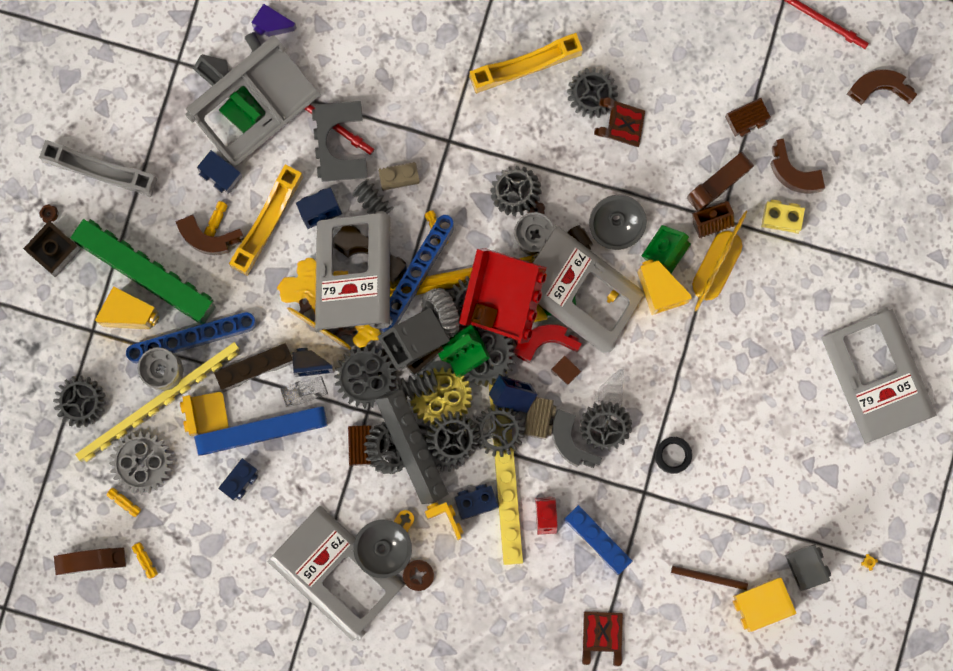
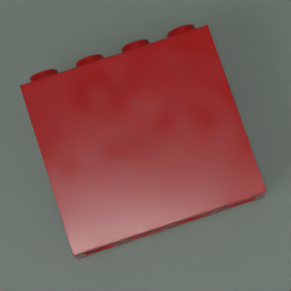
M487 248L477 249L459 324L465 326L473 325L518 340L519 344L529 342L533 334L532 325L537 318V305L542 298V285L547 278V267ZM477 303L497 309V315L492 328L471 322Z

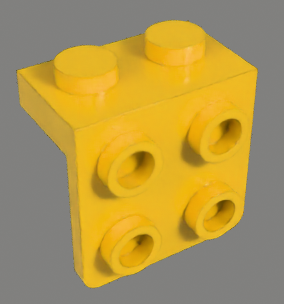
M221 392L195 397L190 395L182 396L183 402H180L181 412L186 415V421H183L185 432H189L191 437L229 428L224 397Z
M436 502L427 506L428 510L425 511L427 520L445 512L457 540H460L463 530L460 523H455L453 519L456 514L452 505L448 506L446 502L439 505Z

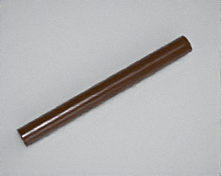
M673 565L671 568V573L742 590H747L748 583Z

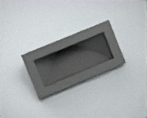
M203 54L200 55L193 67L212 86L229 73L227 60Z

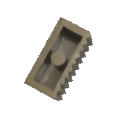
M415 162L402 164L401 166H391L386 169L380 168L378 170L382 191L419 184Z
M535 398L527 413L524 430L525 436L544 440L547 439V435L551 436L553 425L549 424L550 418L554 417L556 412L553 400Z

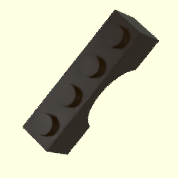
M354 225L343 226L333 237V248L348 258L355 254H368V236L362 235L361 231ZM390 252V287L394 289L405 274L407 266L402 258H396Z
M286 343L218 370L214 374L221 391L226 392L254 377L293 364V359Z

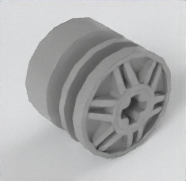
M538 212L528 213L517 221L514 229L515 239L525 254L531 256L538 255L551 235L554 226L546 215ZM537 232H539L540 238H535L533 240V236L531 234H536Z
M158 347L146 351L139 359L137 367L139 377L143 383L161 391L170 390L177 386L183 377L184 371L182 362L177 355L167 349ZM161 366L166 368L164 370L165 374H161L158 372L161 370Z

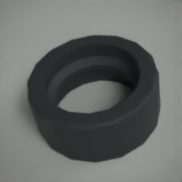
M669 437L663 440L657 446L655 452V461L658 467L670 474L684 471L692 460V449L689 443L679 437ZM676 444L683 448L685 458L681 465L672 467L664 462L662 453L666 446Z

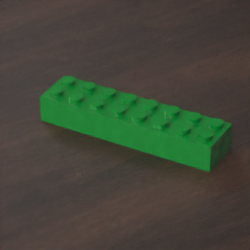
M83 219L70 237L75 244L200 325L206 323L216 308L211 296L205 292L199 294L194 285L187 281L185 284L182 283V279L172 271L169 273L165 272L166 269L155 260L151 263L146 254L139 250L134 252L129 243L121 240V242L117 241L116 235L107 229L103 232L100 225L95 221Z

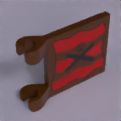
M609 97L601 98L599 105L611 108L608 129L605 127L595 128L594 135L639 147L645 110L614 101Z
M584 612L583 665L591 663V651L614 652L613 665L621 666L623 613Z

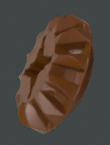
M414 560L408 563L403 571L404 583L414 591L427 589L434 579L432 567L423 560ZM415 567L419 572H427L422 576V584H420L418 579H410L415 575Z

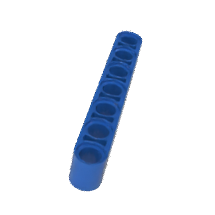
M441 215L436 220L390 297V320L392 324L388 328L380 329L382 332H386L398 325L453 233L454 223L449 215ZM443 222H447L450 224V227L443 229L440 225ZM434 238L441 241L438 245L431 244V240ZM424 254H428L431 256V259L423 261L421 257ZM418 270L421 272V275L413 277L411 273ZM408 286L412 290L410 293L405 294L401 291L403 287ZM400 303L402 307L399 310H394L392 305Z
M240 313L132 344L127 348L126 356L132 363L137 364L141 356L153 344H158L159 348L177 353L250 332L256 327V320L251 313ZM244 318H251L252 324L245 327L242 325ZM232 323L234 327L232 331L225 332L223 329L224 325ZM208 328L215 330V334L212 337L205 336V331ZM189 334H196L194 342H187L186 338ZM171 339H177L178 341L177 346L174 348L168 347V342ZM135 349L140 350V356L133 359L131 352Z
M322 406L194 436L198 456L326 427L328 422L325 409Z

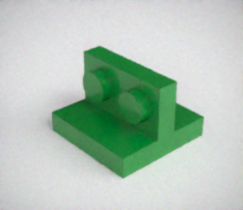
M241 86L236 92H233L219 109V112L242 133L247 131L265 115L264 109L245 86Z
M661 225L641 256L647 261L652 259L653 262L659 261L672 274L691 245L687 241L689 236L684 232Z
M473 325L468 326L451 337L450 341L442 346L443 351L438 353L442 361L451 364L456 377L459 378L490 358L476 326Z

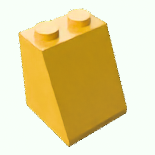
M652 259L642 263L637 274L651 315L689 303L692 299L691 294L659 261L653 262Z
M113 286L95 321L102 327L151 329L152 326L155 327L160 316H158L159 312L155 307Z
M781 577L733 596L735 599L732 601L734 608L737 612L740 611L742 616L740 622L743 629H747L748 632L797 614Z

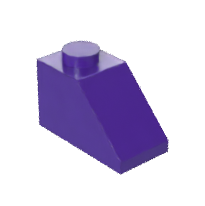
M265 4L262 5L251 22L253 30L261 36L265 34L270 37L296 30V23Z

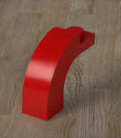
M542 325L532 329L533 334L529 342L518 343L513 353L517 354V358L530 363L536 350L543 344L558 343L578 352L582 343L578 342L579 339L575 336H565L568 329L566 327Z

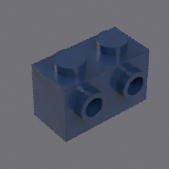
M212 150L197 166L200 172L198 175L205 181L211 180L214 183L213 187L221 193L225 191L229 194L242 178V174Z
M331 187L322 189L314 195L304 197L300 201L295 202L307 229L317 226V222L320 220L333 219L342 215Z
M500 375L489 392V396L495 406L497 405L499 408H512L515 412L521 411L525 413L528 412L538 395L530 383Z
M242 458L218 489L233 501L241 500L247 492L245 490L249 484L252 485L259 477L257 475L259 471Z
M482 484L475 487L476 491L469 492L467 489L457 493L458 496L454 497L461 521L499 508L492 486L487 487V484Z

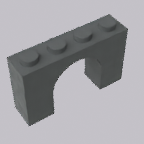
M361 101L315 105V109L312 110V119L317 123V128L313 130L314 140H318L319 146L315 148L316 159H320V166L317 167L318 178H321L322 182L368 178L366 158L341 160L334 157L327 148V136L334 126L340 123L363 121Z

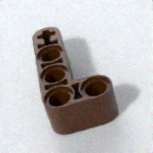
M740 152L707 181L692 190L686 199L697 211L703 210L748 173L754 165L743 152Z

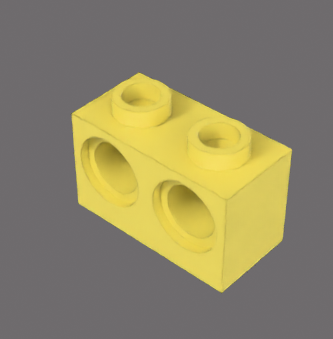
M779 200L767 201L764 206L761 227L799 234L802 229L805 208H801L799 204L795 203L784 205ZM769 211H777L778 218H772ZM788 214H795L797 216V221H790L788 218Z

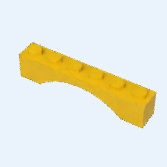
M574 33L523 56L469 71V78L477 94L582 56L583 49L577 33Z
M286 164L284 165L258 218L229 262L231 268L246 276L249 275L303 179L301 172Z

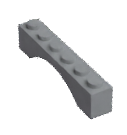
M45 140L39 156L44 163L149 197L152 196L157 181L153 174L102 161Z

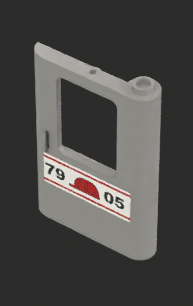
M378 211L375 214L327 219L317 222L315 332L323 329L370 325L376 329H384L390 326V216L386 212ZM368 224V271L365 273L333 276L334 228Z
M555 224L551 235L533 261L534 264L547 267V278L542 285V298L538 305L602 353L611 352L616 345L615 341L641 301L644 291ZM590 272L628 300L626 309L612 331L606 329L572 302V299Z
M888 307L878 310V315L821 338L865 444L937 416L893 309L888 310ZM877 324L894 360L897 373L871 384L862 385L843 338Z
M319 506L267 562L352 641L355 639L359 641L366 633L364 630L366 626L399 592L405 583L396 575L390 578L370 576L385 590V595L364 618L359 619L323 586V581L345 557L351 558L357 564L352 552L355 537L324 508Z

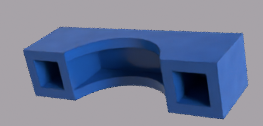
M579 505L563 519L597 552L616 575H619L633 562Z

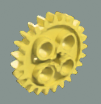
M441 367L440 372L433 368L438 383L437 393L432 392L431 395L426 396L422 391L421 398L415 394V399L410 401L413 412L418 413V419L423 418L425 424L429 420L430 423L435 424L434 418L437 417L441 420V413L445 417H448V411H451L453 416L456 411H459L460 417L462 413L468 414L467 408H471L470 401L473 400L471 395L472 389L469 387V381H465L464 375L459 378L456 377L455 373L452 374L451 368L447 372H444L443 367ZM445 383L450 384L448 387L441 386ZM452 399H458L457 402H450ZM435 407L441 408L439 411L433 410Z

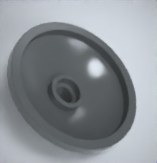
M612 195L602 199L593 208L589 219V227L593 238L601 246L612 250L626 249L637 243L643 236L647 223L643 207L634 198L626 195ZM619 216V219L613 220V217Z
M375 520L366 524L358 532L354 541L353 552L358 566L366 574L376 578H390L399 574L408 565L412 555V543L406 530L396 522ZM381 544L385 545L386 547L383 552H380L378 550V547Z

